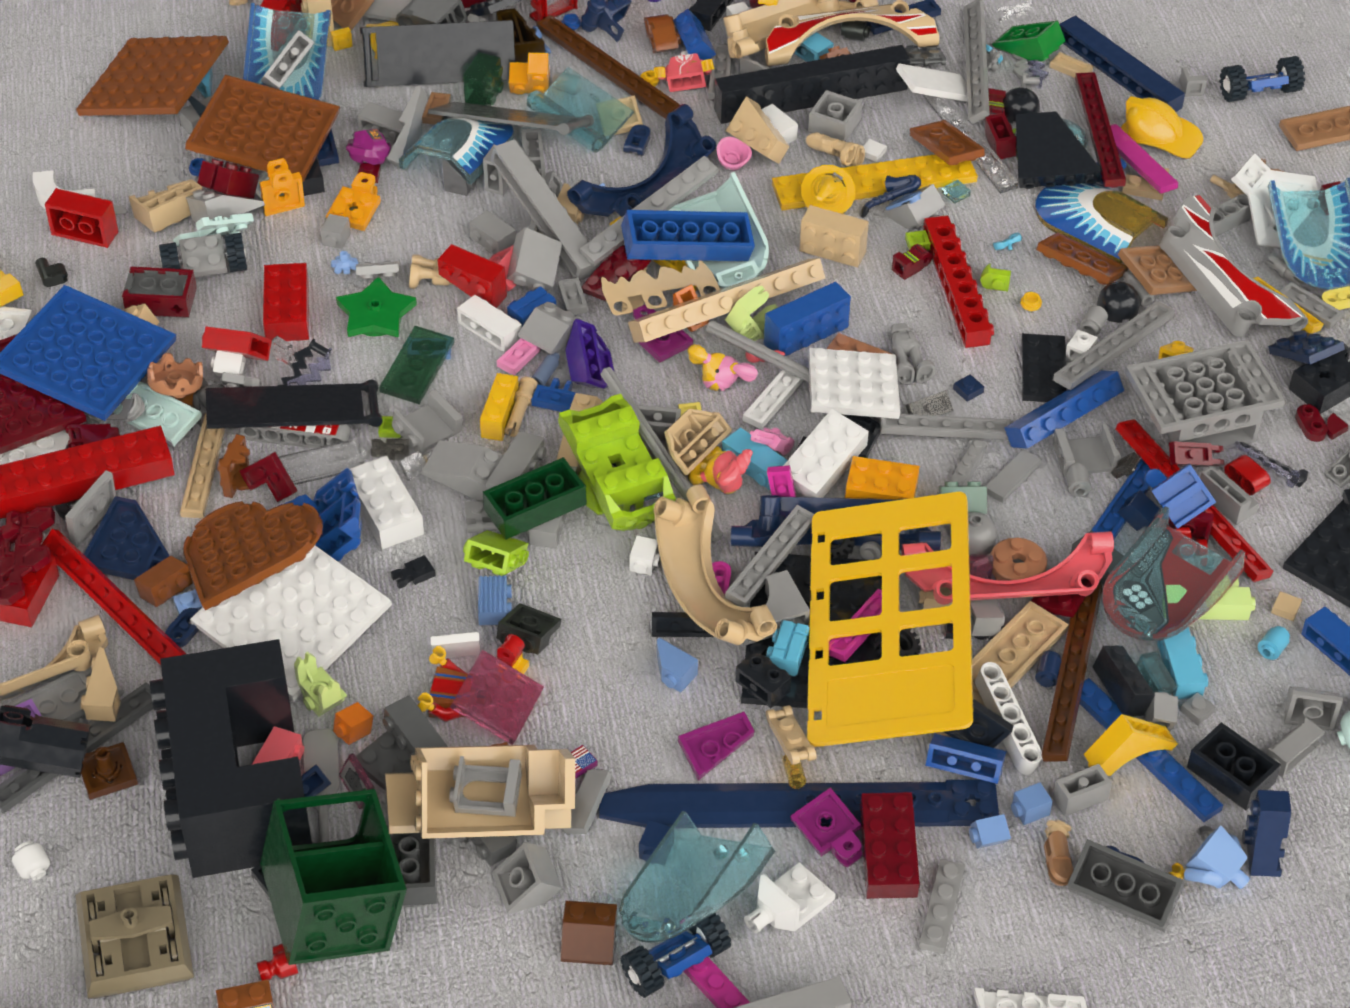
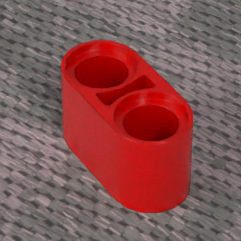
M1243 454L1224 466L1225 475L1250 496L1271 483L1267 471L1247 455Z

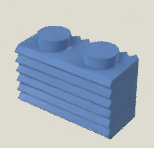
M507 576L479 577V625H498V622L512 611V602H507V598H512V584H507Z

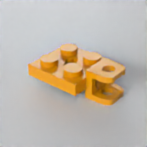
M284 158L269 161L267 164L269 180L260 182L261 198L265 204L263 206L265 216L304 207L303 184L300 172L292 174ZM276 165H281L277 169L274 168Z
M360 172L354 178L351 184L352 188L342 186L326 215V219L329 214L349 217L350 228L365 231L381 202L380 196L377 195V186H374L375 176ZM363 179H368L366 183L361 182Z

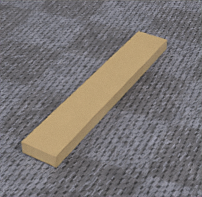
M206 413L204 414L180 510L181 517L204 518L225 428L208 429Z

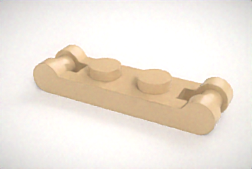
M783 706L781 710L776 711L774 709L766 710L768 724L791 765L800 764V761L806 759L808 761L816 760L815 748L809 743L793 715L791 706Z

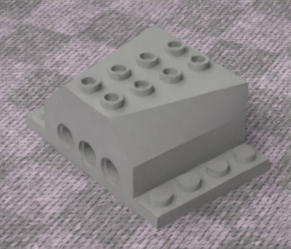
M1248 340L1126 366L1125 374L1159 433H1167L1170 443L1174 441L1211 443V445H1221L1223 449L1239 446L1240 442L1246 444L1254 443L1257 441L1263 412L1284 407L1286 402Z

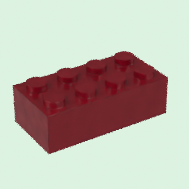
M912 792L862 793L860 814L866 899L917 898L920 882Z

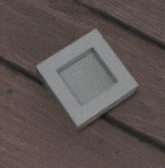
M1197 692L1181 705L1180 711L1199 725L1215 712L1216 707Z

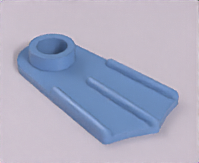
M917 191L903 195L885 208L886 210H891L908 201L912 204L921 199L920 194L922 192Z

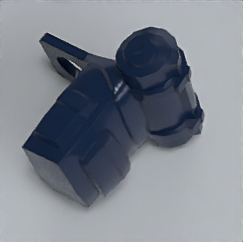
M589 0L586 11L581 17L582 29L586 32H592L599 27L606 31L616 42L620 41L624 29L617 22L626 16L632 1L607 0L605 2V0ZM611 26L617 29L618 34L612 31Z

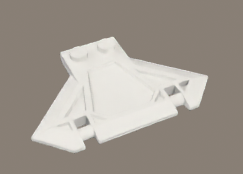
M1255 153L1231 179L1248 196L1258 246L1281 248L1268 187L1280 194L1283 214L1290 236L1313 210L1310 203L1315 206L1318 204L1319 193L1315 176L1271 170Z

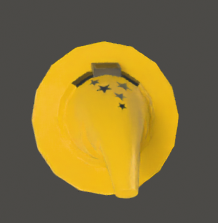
M821 165L813 168L805 176L801 185V198L807 208L812 205L844 214L854 201L855 184L851 176L844 169L834 165Z

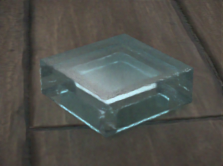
M959 180L942 187V193L954 204L971 195V190Z

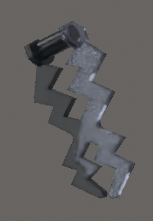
M313 338L308 347L294 353V357L297 362L291 363L294 376L281 377L283 384L278 386H289L293 383L306 385V382H321L319 371H331L329 357L332 348H325ZM311 350L324 356L316 358L318 363L308 364L311 374L302 375L299 369H307L303 357H313Z
M1239 441L1235 442L1238 450L1246 452L1248 456L1259 459L1263 466L1272 468L1276 474L1286 477L1287 486L1293 488L1295 485L1301 487L1307 481L1308 471L1305 469L1294 470L1290 466L1281 464L1278 460L1267 457L1263 451L1255 449L1252 445Z

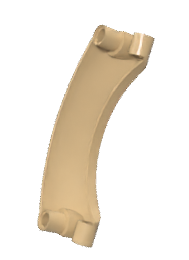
M702 485L690 487L686 492L688 501L681 498L673 501L660 497L654 505L659 554L668 584L683 610L697 625L709 634L735 645H741L746 639L758 642L772 635L777 629V624L767 605L751 608L739 607L725 598V594L718 585L711 560V532L715 509L705 487Z

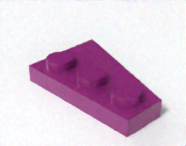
M741 712L679 735L678 743L699 781L752 738L755 730L746 713Z

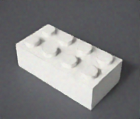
M831 409L783 465H790L796 495L798 497L824 498L849 468L852 457H858L865 449L869 431Z
M387 456L350 468L361 502V514L381 549L424 534L422 515Z

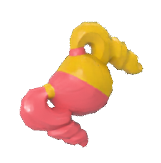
M716 446L688 474V481L693 485L708 482V484L719 489L724 494H732L741 487V475L748 469L753 452L751 449H745L736 456L732 451H722L719 446Z

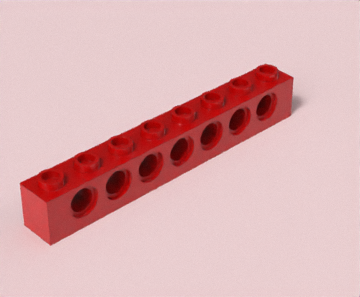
M948 215L924 218L923 230H926L931 243L929 252L933 255V263L965 348L990 345L991 336L994 335V327L992 323H989L988 311L983 307L982 295L977 292V282L972 278L971 266L966 263V253L961 250L960 238L956 237L955 224L951 223Z

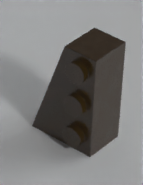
M515 8L496 11V21H513L515 62H528V53H545L544 40L537 37L535 30L529 28L527 21Z

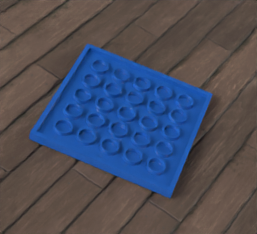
M64 285L0 352V374L106 421L144 378L151 362L157 363L163 354L174 344L176 334Z

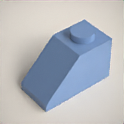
M660 637L657 639V660L661 681L667 687L674 688L681 693L698 675V659Z

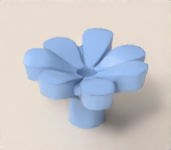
M341 251L339 253L340 256L335 257V260L331 261V267L335 268L334 273L340 274L342 270L344 274H350V269L356 270V264H358V260L351 258L347 251Z

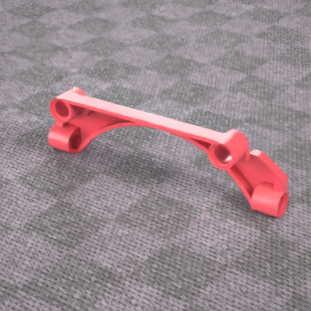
M1111 531L1086 533L1077 548L1065 560L1050 570L1033 577L998 581L970 574V601L1070 594L1088 596L1093 593L1113 561V534ZM927 543L902 544L901 547L902 556L934 552ZM951 566L905 572V576L924 592L933 591V596L937 603L946 605L953 602ZM1081 579H1088L1092 586H1083ZM946 587L951 591V595L944 596L940 593L939 589Z

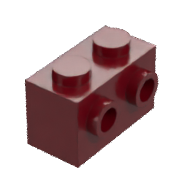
M1005 113L985 117V136L996 160L1015 157L1017 136L1014 135L1012 126L1008 122Z

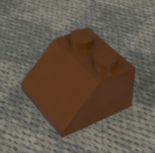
M565 901L561 962L613 965L617 929V904Z

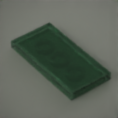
M414 326L382 381L379 391L420 405L445 361L448 351L454 345V337Z

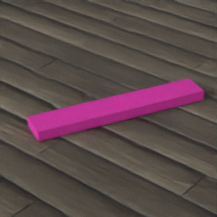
M1117 124L1110 125L1119 155L1160 194L1178 188V181Z

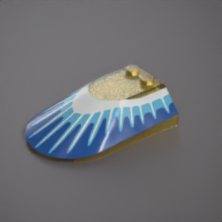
M1098 183L1045 187L1037 196L1035 203L1037 217L1048 229L1055 233L1058 232L1122 263V260L1118 253L1121 248H1130L1132 242L1153 223L1161 228H1165L1168 222V217L1122 192Z

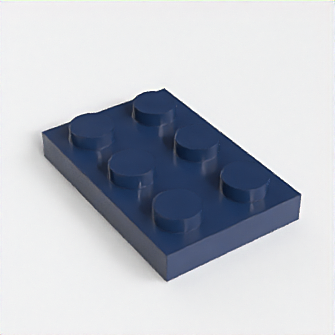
M1305 330L1294 332L1293 336L1288 338H1280L1276 341L1277 343L1268 346L1269 352L1272 355L1310 365L1345 350L1343 341L1335 340L1333 337H1323L1320 334L1307 333Z

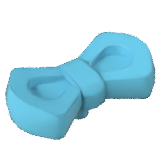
M1019 232L1011 234L1003 241L994 242L993 247L995 250H999L1008 246V249L1012 250L1011 244L1021 241L1022 236Z

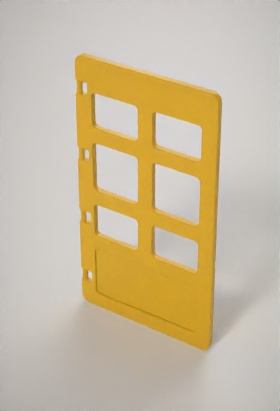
M952 492L826 510L814 514L812 517L810 657L808 672L807 739L809 743L814 747L960 730L970 727L973 723L968 499L966 494L963 492ZM951 524L950 549L905 556L899 555V533L902 530ZM882 534V556L880 559L831 565V542L833 540ZM825 535V542L818 543V536ZM947 566L952 567L953 602L950 606L900 612L899 576L901 573ZM882 576V612L880 615L830 621L831 583ZM817 592H824V599L817 600ZM947 623L953 624L952 650L900 656L901 630ZM882 633V657L879 660L829 665V642L831 639ZM823 650V658L815 659L816 651ZM822 711V719L814 720V712Z

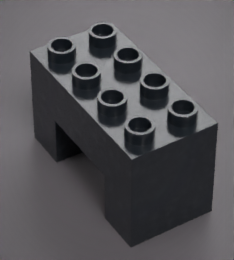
M276 639L161 658L162 679L150 681V691L154 710H160L156 711L157 719L154 720L158 749H163L161 750L162 759L159 760V769L163 790H166L167 800L164 801V811L167 828L171 833L175 861L188 858L193 878L256 867L261 862L274 801L278 798L285 800L305 797L298 757L239 766L237 747L265 743L274 726L294 732L280 640ZM307 807L290 809L283 812L292 846L312 844Z

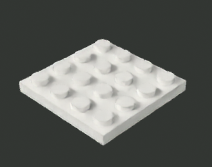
M809 348L811 412L828 413L833 409L843 415L899 419L900 402L895 354Z

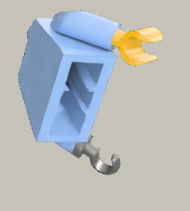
M1209 826L1200 827L1197 833L1200 835L1201 832L1208 831V837L1185 865L1187 868L1183 870V866L1180 863H1174L1172 865V872H1169V874L1180 879L1185 878L1188 881L1200 882L1215 886L1216 888H1221L1231 881L1239 889H1242L1250 880V877L1240 869L1247 860V855L1242 850L1238 838L1235 835L1229 834L1222 826H1219L1217 829H1212Z

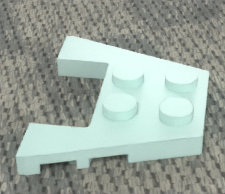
M252 213L235 214L229 218L218 216L209 220V217H204L195 223L197 227L196 232L180 234L173 241L179 247V240L215 234L224 236L240 233V231L247 229L248 225L254 221Z

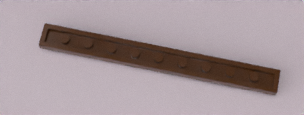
M552 15L536 23V26L544 35L630 95H635L637 100L666 119L669 113L680 106L672 98Z
M1101 582L1098 583L1092 594L1086 596L1073 618H1070L1042 750L1044 762L1068 761L1103 590Z

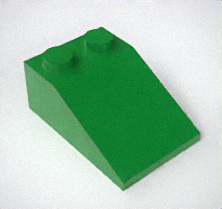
M1056 20L1012 26L995 40L992 45L997 49L1015 54L1029 61H1044L1049 58L1052 52L1059 49V46L1065 42V38L1060 24Z

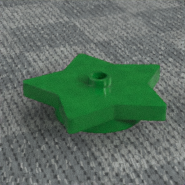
M376 278L362 292L337 296L336 303L349 316L347 325L348 337L360 334L399 337L401 318L417 305V299L413 296L392 292L380 278Z

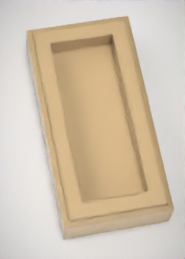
M1061 52L1052 59L1049 68L1074 78L1076 73H1089L1093 71L1092 65Z

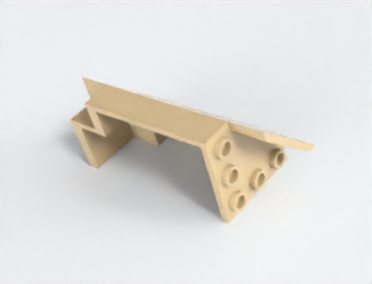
M535 745L415 748V755H411L410 764L413 772L385 773L389 834L420 833L422 839L545 835V829L571 828V809H575V757L568 749H537ZM460 756H464L465 765L509 768L510 759L520 760L522 778L516 817L455 813L454 804L450 802L449 796L451 787H455L456 781L453 780V771L455 765L459 766ZM472 781L464 787L463 795L472 801L503 803L506 783Z

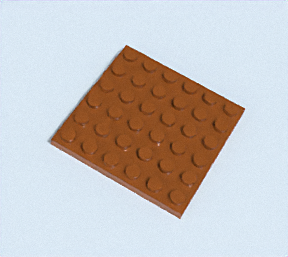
M217 35L131 38L127 40L121 51L118 52L99 80L90 89L89 93L76 108L79 116L178 114L228 45L229 40L227 36Z
M225 75L186 141L185 149L267 172L269 161L284 158L291 173L300 172L302 182H304L339 114L340 106ZM276 165L274 168L277 169L281 165Z

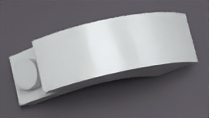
M54 171L33 172V183L37 200L46 210L45 202L55 188H61L56 184ZM95 189L67 190L96 197Z

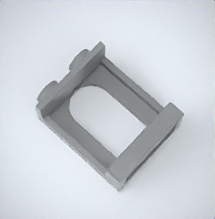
M460 756L459 766L455 765L453 771V780L456 781L455 787H451L449 796L450 802L454 804L455 813L516 817L522 778L520 760L510 759L509 768L465 765L464 756ZM472 781L506 783L503 803L468 800L463 795V789Z

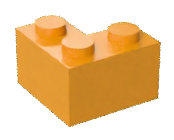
M528 53V63L510 62V93L549 94L550 68L548 53Z

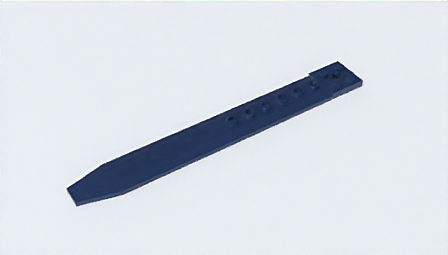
M946 780V782L646 784L604 793L599 805V818L645 828L649 820L673 828L796 827L791 821L790 816L830 787L860 824L862 793L912 792L915 827L970 826L976 820L998 816L999 808L996 783L984 780ZM975 800L977 802L975 806H971L970 802L966 801ZM825 818L820 819L822 827L831 826V818L828 820Z

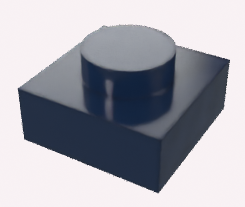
M969 374L955 382L953 390L968 402L984 393V386Z

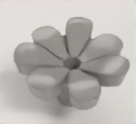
M994 48L989 53L986 51L987 70L992 69L996 71L999 68L996 62L1001 55Z

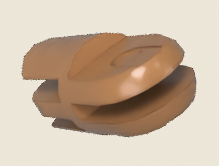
M1054 831L1048 836L1044 844L1048 875L1055 885L1066 886L1074 870L1066 835L1061 831Z

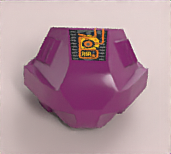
M378 129L362 130L352 134L354 138L349 139L346 150L349 152L352 160L358 163L365 161L372 165L384 163L385 158L388 157L391 151V145L386 143L387 140Z

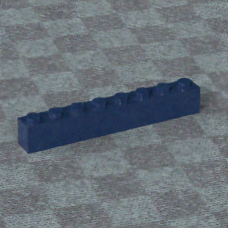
M1075 15L1060 23L1065 38L1063 43L1065 46L1137 98L1159 99L1171 106L1175 112L1183 108L1185 97L1183 91Z

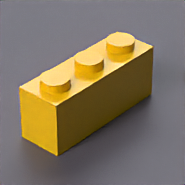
M496 374L480 417L481 438L503 441L504 430L515 404V393L519 390L518 376Z

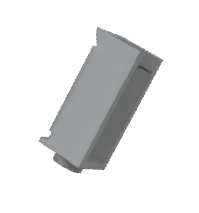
M1305 717L1302 725H1297L1271 748L1267 749L1266 754L1281 764L1279 775L1282 778L1321 746L1317 739L1321 738L1325 731Z

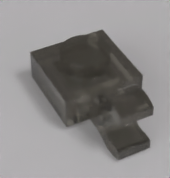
M381 439L371 440L372 457L387 456L389 460L410 461L409 439H386V443Z

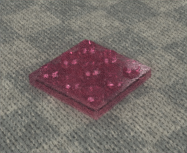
M482 650L449 708L513 745L544 686Z

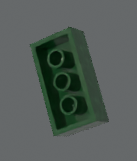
M562 457L483 491L484 511L506 540L587 505L586 486L566 459Z

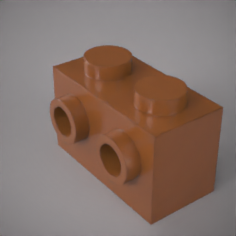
M171 555L134 579L140 598L155 607L164 604L168 599L193 584L188 565Z

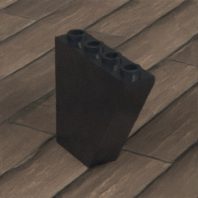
M1057 111L1016 114L1019 188L1032 189L1041 186H1073L1081 183L1095 184L1096 182H1101L1100 167Z

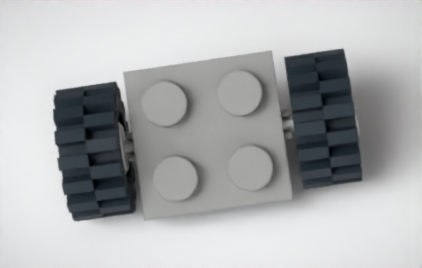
M241 233L224 235L226 249H223L221 234L179 240L181 256L179 257L176 242L160 244L161 267L180 269L181 264L183 269L194 270L195 277L227 273L225 258L228 256L230 272L247 270Z

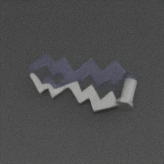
M1013 54L1014 58L1020 60L1015 63L1016 68L1013 69V73L1021 79V87L1024 88L1025 84L1038 85V88L1041 89L1042 80L1049 75V72L1041 70L1045 67V64L1036 60L1029 61ZM1029 69V72L1033 73L1032 77H1029V73L1024 71Z

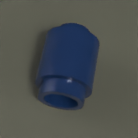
M1046 651L1039 658L1035 680L1043 687H1053L1057 684L1062 661L1058 653Z

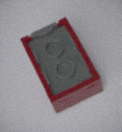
M130 267L122 294L124 308L146 304L154 316L189 318L197 289L194 270Z

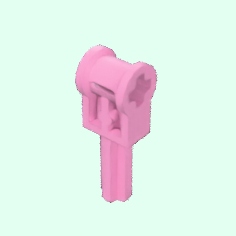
M777 427L773 429L764 428L763 430L756 429L750 432L751 441L765 444L773 450L779 451L782 456L787 455L794 446V439L784 436Z

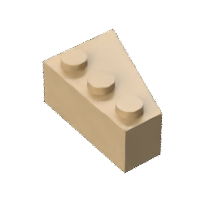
M745 97L727 127L726 132L778 164L789 149V145L772 125L768 116L761 110L760 105L752 99Z

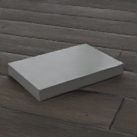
M107 470L104 471L65 516L69 540L76 548L83 543L102 521L116 496L113 473Z

